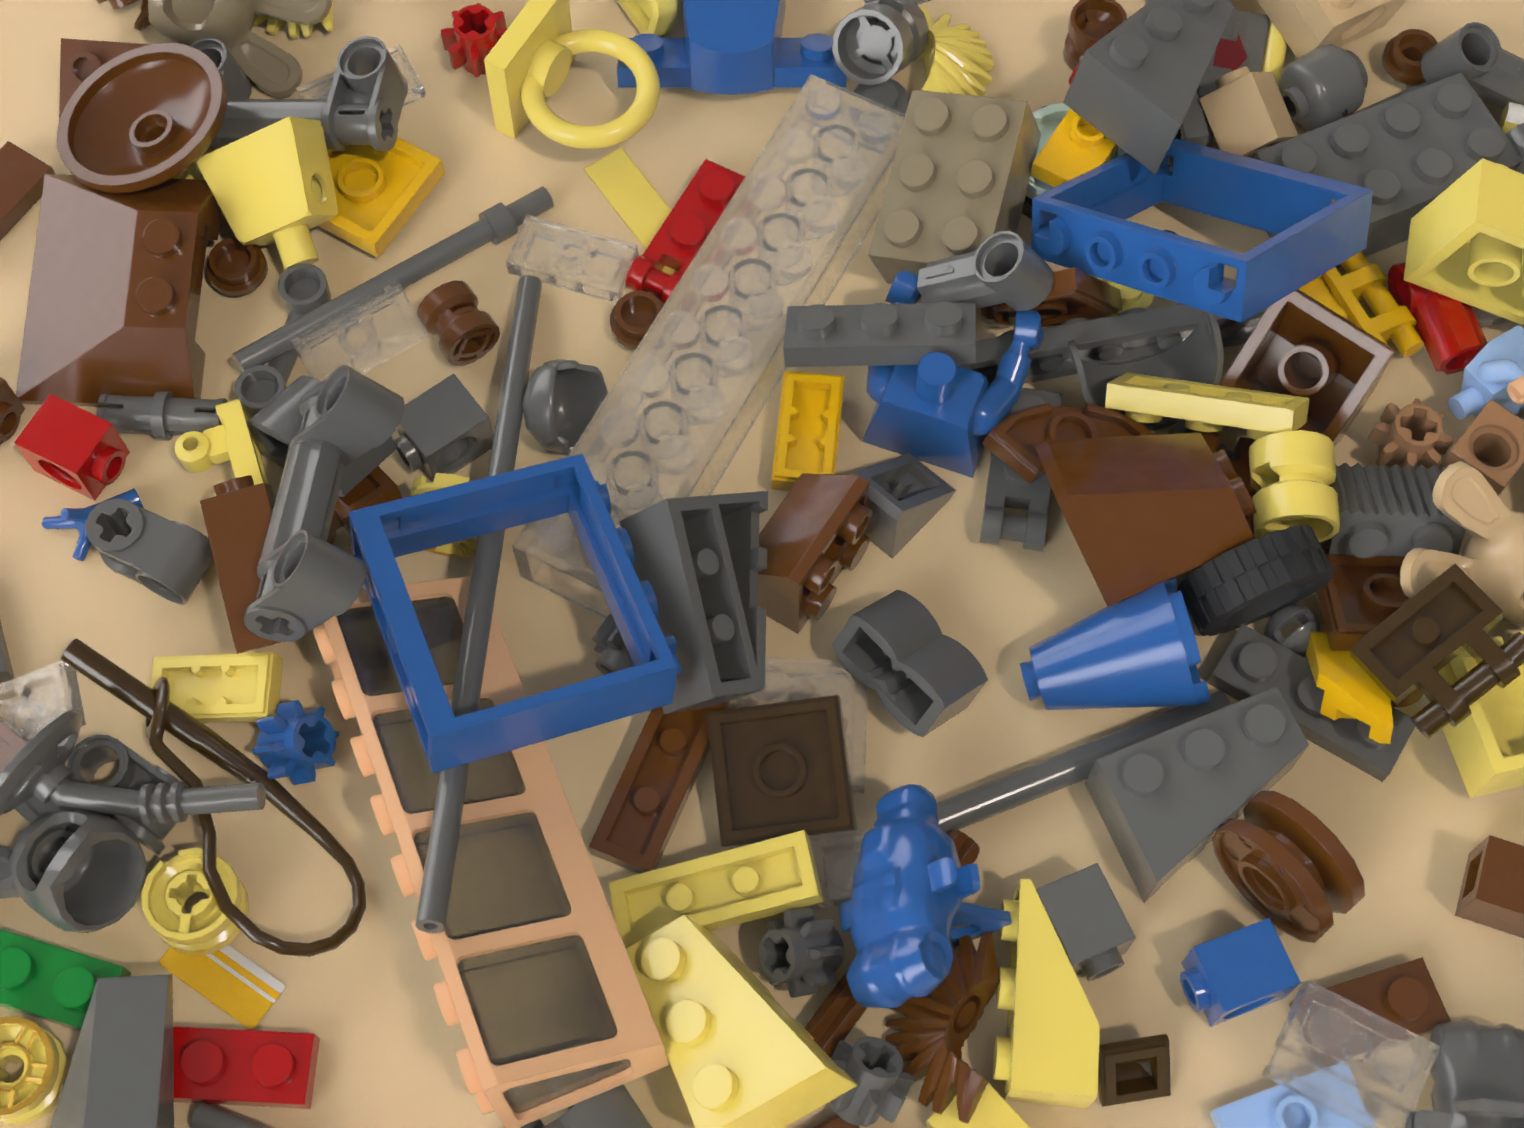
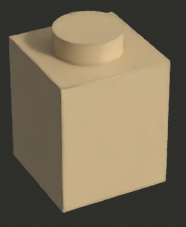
M1248 67L1233 70L1215 81L1217 90L1199 99L1218 146L1222 151L1254 159L1257 151L1298 136L1272 72H1250Z

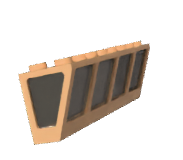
M471 576L405 584L450 705ZM361 589L357 599L346 612L328 619L315 627L313 632L326 665H330L335 681L331 682V686L344 719L348 720L353 717L357 719L361 735L351 738L350 742L364 778L375 774L382 792L370 797L379 827L384 837L395 833L402 853L390 858L397 882L405 898L416 894L419 901L440 772L433 774L431 772L366 589ZM494 610L478 711L527 697ZM545 741L471 762L445 930L440 933H426L416 928V919L411 920L425 960L429 961L438 957L445 980L434 984L433 988L447 1026L450 1027L460 1023L468 1047L456 1051V1057L470 1094H475L483 1115L495 1111L505 1128H519L669 1066L662 1040Z

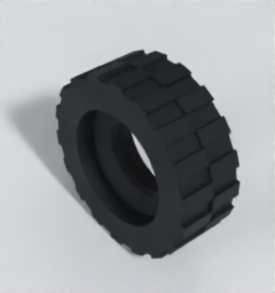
M1296 525L1271 532L1259 538L1257 537L1208 561L1202 567L1187 575V578L1180 582V587L1178 588L1181 590L1184 601L1201 636L1205 637L1206 635L1215 636L1220 633L1233 631L1239 628L1242 623L1245 625L1252 624L1271 616L1280 607L1296 604L1328 584L1335 574L1312 527H1309V525Z

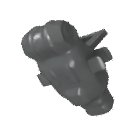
M1468 1019L1435 1025L1431 1032L1428 1051V1067L1434 1081L1431 1093L1433 1111L1407 1112L1405 1128H1524V1030L1507 1023L1497 1026H1486Z

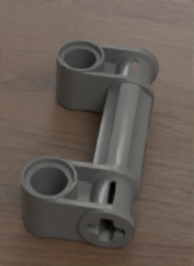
M209 37L199 39L189 45L202 51L214 62L226 83L228 92L227 110L223 123L212 142V146L216 149L287 117L320 120L327 150L344 151L349 145H372L376 151H390L395 145L401 111L408 94V84L384 42L377 37H359L349 42L341 50L337 58V67L327 99H249L252 91L251 82L223 42Z
M348 365L338 367L331 373L328 379L313 390L305 393L299 405V412L303 420L299 434L291 440L288 447L284 471L262 555L258 562L257 576L261 579L257 598L255 602L248 606L244 615V624L249 631L271 641L293 642L299 640L307 632L333 616L343 614L357 599L366 578L367 566L365 561L328 543L327 538L344 468L371 449L382 446L391 437L401 420L405 402L402 396Z

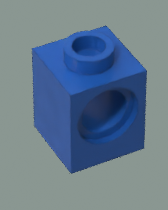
M1270 918L1193 947L1181 963L1185 970L1180 973L1184 994L1194 1011H1204L1210 1027L1286 998L1301 983Z

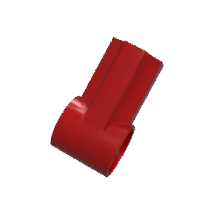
M1406 262L1392 265L1388 272V291L1399 306H1407L1416 319V329L1424 342L1435 370L1443 371L1446 375L1464 371L1465 367L1488 343L1471 306L1405 281Z

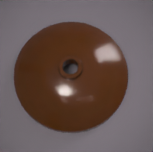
M157 43L127 51L95 70L83 81L67 102L57 130V147L60 157L76 179L98 191L125 193L145 190L163 184L191 167L214 141L227 110L228 92L225 80L217 66L206 54L188 45Z

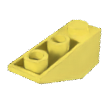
M1021 878L1013 900L1003 899L1001 904V910L1010 912L1012 924L999 929V938L1001 941H1011L1010 967H999L998 970L1000 982L996 988V1009L1008 1010L1007 1037H995L993 1079L1005 1080V1101L1088 1109L1098 1097L1100 1024L1032 880Z

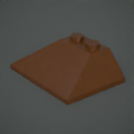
M44 175L16 396L22 404L42 405L50 393L75 406L107 407L100 406L98 403L99 397L103 393L153 397L157 391H171L172 398L201 399L206 353L192 338L203 235L207 240H218L221 208L206 180L171 179L145 190L110 193L90 188L76 179L74 175Z

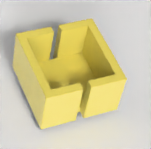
M1502 636L1491 638L1499 647L1504 644ZM1464 650L1439 670L1438 673L1450 685H1453L1478 665V663ZM1524 663L1518 667L1521 675L1504 688L1498 685L1494 686L1469 707L1472 714L1460 724L1453 727L1448 723L1442 728L1470 799L1524 786Z

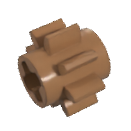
M1415 398L1412 404L1403 407L1401 410L1393 403L1387 404L1380 417L1381 422L1375 423L1367 440L1379 445V457L1375 462L1376 465L1380 466L1384 463L1390 468L1397 463L1401 469L1408 464L1414 469L1421 464L1426 469L1433 465L1438 467L1442 461L1440 455H1445L1454 441L1453 436L1442 433V420L1445 417V413H1437L1429 406L1421 404L1418 398Z

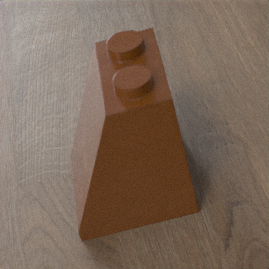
M1201 433L1046 440L1035 445L1056 500L1107 607L1138 594L1161 581H1167L1201 566L1223 553L1255 539L1245 517L1256 513V509L1240 476L1237 477L1225 450L1222 449L1212 453Z

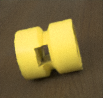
M1303 430L1283 431L1257 439L1249 446L1251 486L1258 491L1252 497L1256 513L1253 514V530L1256 538L1296 525H1309V527H1312L1319 543L1331 539L1339 533L1338 493L1333 487L1328 486L1334 483L1336 478L1334 443L1328 436L1318 432Z

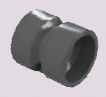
M871 0L864 6L849 13L838 23L833 35L832 49L837 66L846 77L859 84L876 85L886 82L922 55L928 42L929 26L924 12L913 0Z

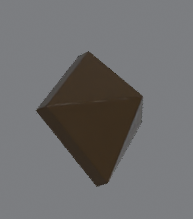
M1167 1034L1125 1039L1099 1045V1100L1102 1107L1171 1096L1170 1041Z

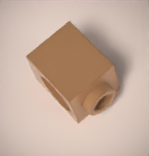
M1490 400L1452 447L1438 469L1440 470L1447 465L1449 466L1459 461L1464 462L1481 472L1499 496L1524 464V421L1495 401ZM1476 456L1488 460L1493 467L1481 463Z

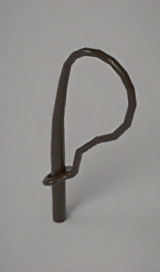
M74 639L63 652L61 660L145 716L146 736L153 752L189 788L203 787L202 780L164 744V730L243 783H262L265 788L266 799L310 835L343 867L352 886L353 907L347 921L330 937L310 943L283 941L265 933L232 903L217 870V834L211 813L197 814L203 832V874L220 911L252 942L280 955L311 957L335 950L357 931L366 910L365 881L354 859L327 828L276 779H268V772L208 726L170 701V685L166 677L158 678L151 689L79 639Z

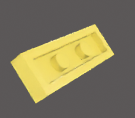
M1128 372L1107 383L1105 408L1124 410L1126 416L1137 422H1160L1164 416L1184 419L1185 427L1195 431L1217 432L1223 430V425L1247 429L1246 435L1256 440L1269 434L1297 431L1307 423L1309 398Z
M805 830L608 882L615 922L626 949L682 915L687 916L711 932L783 913L785 910L824 902L810 838Z

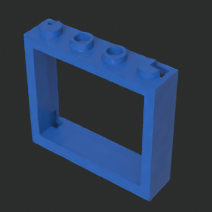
M1174 138L1156 175L1131 155L1125 153L1032 198L1031 248L1044 261L1067 268H1077L1089 275L1242 323L1366 249L1373 190ZM1169 156L1174 157L1173 171H1171V166L1169 165ZM1159 202H1164L1277 235L1241 254L1126 219ZM1224 265L1237 268L1236 280L1223 276Z
M583 453L349 512L353 556L366 563L367 572L364 586L432 774L673 703L676 675L681 674L683 671L676 656L677 641L672 634L663 635L657 621L658 604L652 585L647 579L639 581L633 568L635 557L630 536L624 527L616 529L610 516L611 499L606 483L600 485L598 480H594ZM568 513L634 666L454 717L395 557Z

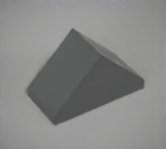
M910 453L856 471L853 474L870 482L867 508L871 509L873 514L865 530V535L892 559L937 514L956 491Z

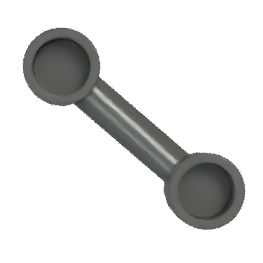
M308 263L293 265L285 270L279 279V293L288 313L284 325L331 300L326 276L315 265ZM303 344L268 362V365L252 366L240 374L235 383V394L238 399H241L248 414L254 416L287 388L286 384Z

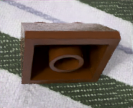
M1297 289L1267 308L1219 385L1309 398L1307 423L1297 431L1318 432L1328 436L1335 447L1375 390L1395 349Z

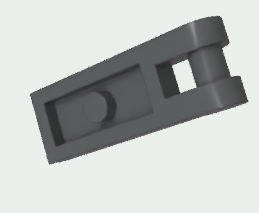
M1022 387L1017 403L1002 421L1024 409L1050 403L1052 407L1061 406L1062 393ZM991 452L979 543L998 545L999 540L1002 539L1022 542L1023 549L1043 551L1051 490L1046 473L1029 484ZM1004 507L1027 510V518L1003 514Z

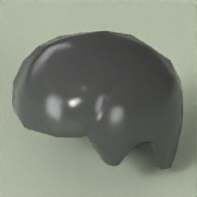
M557 359L543 363L531 376L523 397L522 406L526 428L538 444L547 450L572 454L592 452L604 437L609 418V393L602 372L595 366L579 364L575 360Z

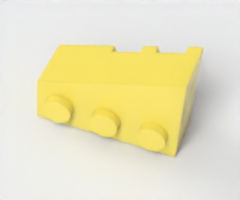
M682 915L626 949L695 1128H784L858 1086L816 1044L808 1031L795 1021L771 996L772 993L717 935L687 916Z

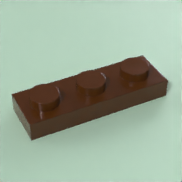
M730 701L713 707L665 715L662 707L650 711L589 845L591 855L638 874L657 869L710 749L706 712L727 710Z

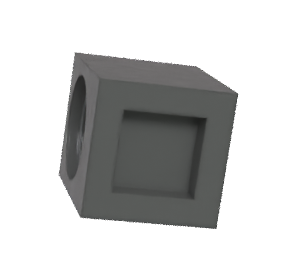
M453 373L404 405V411L397 426L400 437L395 439L394 443L398 454L412 472L422 468L433 482L435 473L454 474L491 450L494 434L489 416Z
M1098 863L1036 889L1076 975L1084 973L1087 981H1093L1112 973L1125 964L1121 955L1127 952L1136 936Z

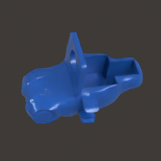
M914 784L903 785L893 789L877 802V819L874 822V828L869 830L862 839L861 854L855 866L852 899L839 906L842 932L850 931L852 941L857 950L856 956L846 975L854 999L860 1005L867 1008H897L909 998L929 995L943 982L950 972L953 961L951 942L957 947L959 946V938L961 936L969 935L974 940L981 937L982 932H994L1012 924L1011 914L1008 911L962 902V899L979 892L981 889L977 864H966L961 867L953 839L940 828L936 799L933 793L921 785ZM957 925H969L960 928H952L953 926Z

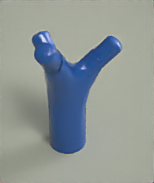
M135 488L109 498L128 500L144 508ZM102 502L85 508H64L60 516L44 517L42 526L45 529H77L79 531V538L73 558L78 561H84L91 546V542L86 535V520L89 513Z

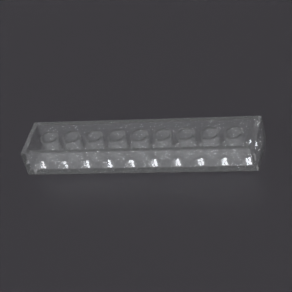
M810 74L568 456L583 453L594 480H598L600 485L606 483L611 499L610 516L616 529L621 527L620 520L667 498L706 496L713 493L779 383L784 370L786 371L787 369L783 352L787 307L814 304L825 305L877 219L905 114ZM565 513L525 524L512 544L520 577L605 619L608 614L612 615L569 514Z

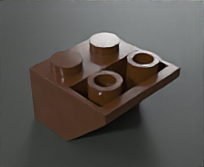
M802 473L759 534V547L767 549V569L758 573V606L766 608V616L799 634L810 617L819 620L824 615L837 590V587L832 584L844 567L852 571L868 548L870 538L865 535V530L873 514V511L867 508L869 481L856 475Z

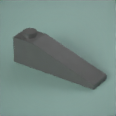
M173 974L97 979L50 1128H174Z

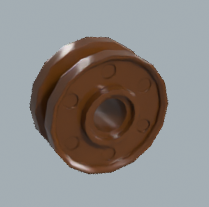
M1260 791L1244 807V820L1228 819L1217 829L1212 837L1214 853L1225 874L1240 894L1266 919L1270 918L1272 924L1300 941L1316 943L1334 925L1333 913L1347 914L1365 896L1364 879L1352 856L1337 836L1318 817L1292 798L1276 791Z

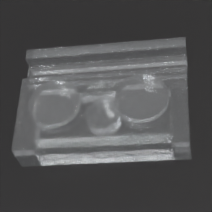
M1308 980L1300 985L1274 1045L1276 1047L1269 1065L1265 1066L1262 1076L1363 1128H1404L1410 1112L1415 1110L1440 1046Z

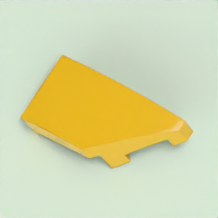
M1310 632L1306 656L1316 687L1324 690L1320 713L1334 721L1338 718L1357 719L1370 726L1368 738L1378 743L1390 744L1393 731L1391 699L1350 656V651H1332L1326 632Z

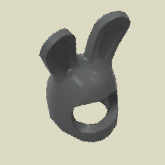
M36 796L15 808L30 825L21 831L14 850L0 846V899L21 897L30 908L52 925L64 931L80 933L95 932L118 922L135 906L145 883L147 865L144 852L135 833L116 820L99 812L58 806L52 800L44 804Z

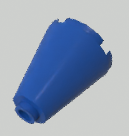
M1176 577L1164 582L1161 581L1138 594L1105 607L1030 646L1029 650L1032 660L1020 663L1029 700L1042 698L1046 710L1197 706V704L1210 701L1207 682H1201L1197 669V664L1202 661L1181 590L1177 591Z

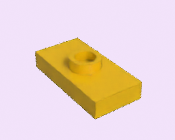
M1069 109L1032 163L1030 175L1053 187H1057L1109 162L1119 146L1072 109Z
M784 370L771 478L772 490L790 491L802 473L835 475L845 376Z

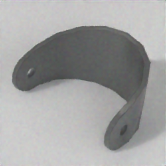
M1202 311L1198 327L1185 340L1165 352L1141 361L1120 365H1096L1082 360L1075 341H1068L1070 356L1087 404L1105 407L1107 383L1127 372L1218 385L1222 379L1224 351L1216 315ZM1111 409L1125 415L1124 410ZM1163 416L1160 422L1138 423L1153 431L1165 429L1180 422L1182 419Z

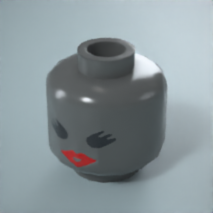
M1329 44L1317 47L1290 62L1281 72L1279 91L1292 122H1296L1300 127L1311 131L1353 114L1363 104L1368 77L1364 64L1355 53Z

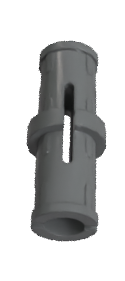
M157 391L153 397L103 393L99 397L98 403L100 406H107V409L97 408L96 415L112 423L117 432L150 433L156 436V440H171L173 435H183L190 431L203 433L206 429L222 425L215 406L226 403L228 400L226 398H172L171 391Z

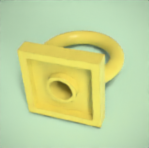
M529 0L484 59L495 129L513 139H516L530 120L542 134L562 145L579 149H599L613 146L637 134L651 119L659 100L660 81L655 65L649 55L634 41L615 32L601 29L572 31L569 0ZM588 52L603 53L619 59L629 67L635 76L637 91L632 105L624 114L604 124L578 125L560 118L550 109L545 98L553 96L560 89L576 54Z

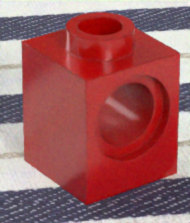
M51 393L14 442L34 471L96 501L106 485L112 484L117 480L124 469L126 457L130 453L112 423Z

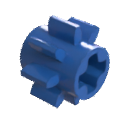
M296 700L277 705V715L257 720L256 724L261 731L257 737L256 747L252 749L254 755H258L261 762L269 768L267 773L268 779L272 780L289 776L293 785L314 782L316 778L315 769L335 765L336 762L332 754L335 750L336 738L339 737V732L334 731L331 723L323 717L325 708L320 706L303 710L300 701Z

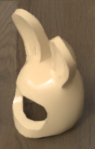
M1461 461L1453 463L1439 475L1432 492L1433 502L1437 509L1467 530L1471 536L1464 545L1462 556L1421 547L1414 548L1408 552L1400 570V584L1403 592L1411 599L1453 564H1456L1503 611V620L1524 627V513L1507 509L1481 472Z

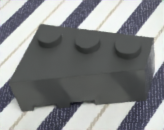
M1151 0L1085 51L1063 103L1156 175L1185 118L1235 6L1228 0Z
M768 491L667 498L620 520L621 527L627 530L632 542L635 557L633 568L639 581L647 579L654 590L658 604L657 621L663 635L672 634L677 641L676 656L683 671L681 674L676 675L673 703L662 706L664 715L717 706L765 689L766 608L758 606V573L767 569V549L759 547L760 513L768 510Z
M1278 686L1095 760L1085 785L1144 903L1187 862L1195 858L1212 841V837L1217 829L1228 819H1238L1243 814L1246 804L1257 793L1268 791L1293 768L1309 746Z

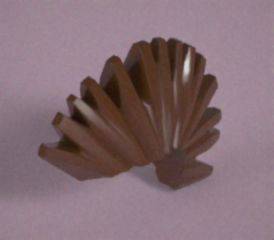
M982 932L977 951L969 935L959 938V952L951 942L953 961L948 976L929 995L912 997L897 1008H889L907 1018L889 1019L885 1023L886 1027L899 1031L885 1036V1041L893 1046H897L896 1049L900 1052L903 1061L911 1060L902 1072L913 1075V1083L925 1076L918 1101L925 1107L933 1101L932 1111L941 1115L956 1095L959 1121L967 1124L977 1108L988 1081L961 1059V1048L964 1046V1041L969 1038L970 1033L976 1028L978 1020L983 1015L985 1006L995 994V990L1000 982L992 932Z

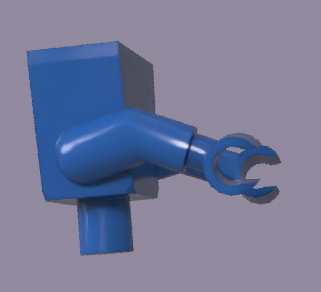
M910 271L898 272L885 301L891 304L917 303L921 297L917 289L918 275ZM1016 310L1013 342L1008 351L1001 357L995 379L989 387L987 378L983 374L955 365L950 356L941 352L928 353L921 358L918 365L868 366L867 393L877 404L864 434L863 442L901 455L910 453L919 461L973 478L985 448L982 442L1019 399L1032 361L1028 358L1030 348L1039 349L1041 346L1044 332L1040 314L1034 310Z

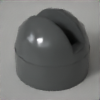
M1289 604L1280 607L1271 615L1265 626L1264 636L1305 657L1310 632H1320V623L1315 614L1306 606ZM1294 621H1298L1303 625L1287 638L1280 632L1281 629Z

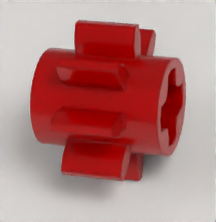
M476 3V5L463 7L459 11H452L453 28L442 29L441 37L444 50L449 53L452 68L455 70L463 66L466 71L474 74L475 77H480V75H486L484 59L505 33L507 27L503 11L493 14L489 8L482 6L481 3Z

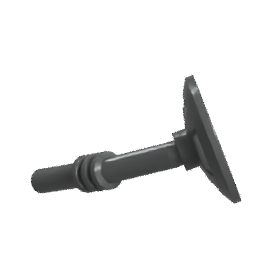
M75 709L63 713L43 728L16 754L0 773V815L10 812L20 804L36 796L44 804L52 800L58 806L141 818L145 825L156 824L157 821L160 824L170 823L172 820L175 823L185 822L188 815L263 810L266 802L265 788L262 783L187 788L184 782H173L172 785L169 783H159L157 786L154 784H144L140 791L71 780L74 772L64 764L75 746L83 721V716Z

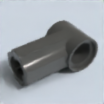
M1478 22L1468 23L1424 53L1421 60V70L1428 84L1462 72L1479 98L1502 109L1505 108L1507 102L1524 105V59L1502 49L1496 34L1485 24Z
M1000 231L983 241L977 251L928 262L925 268H921L918 271L917 289L921 294L923 303L942 301L952 303L972 302L976 303V309L1006 303L1014 310L1028 311L1037 307L1047 298L1052 290L1054 277L1049 265L1018 234L1011 231Z

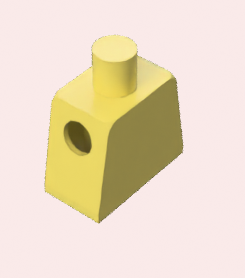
M287 117L205 154L197 160L202 175L239 242L243 245L276 244L285 270L296 264H313L319 261L309 229L334 219L338 213L324 131L320 120Z

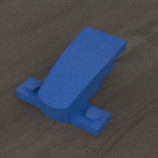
M681 0L684 38H661L655 34H639L629 38L638 44L653 61L658 73L660 88H691L692 90L729 95L757 93L772 90L773 88H846L847 77L837 66L832 51L833 38L831 36L815 33L803 38H781L786 0ZM618 59V88H637L636 79L632 71Z

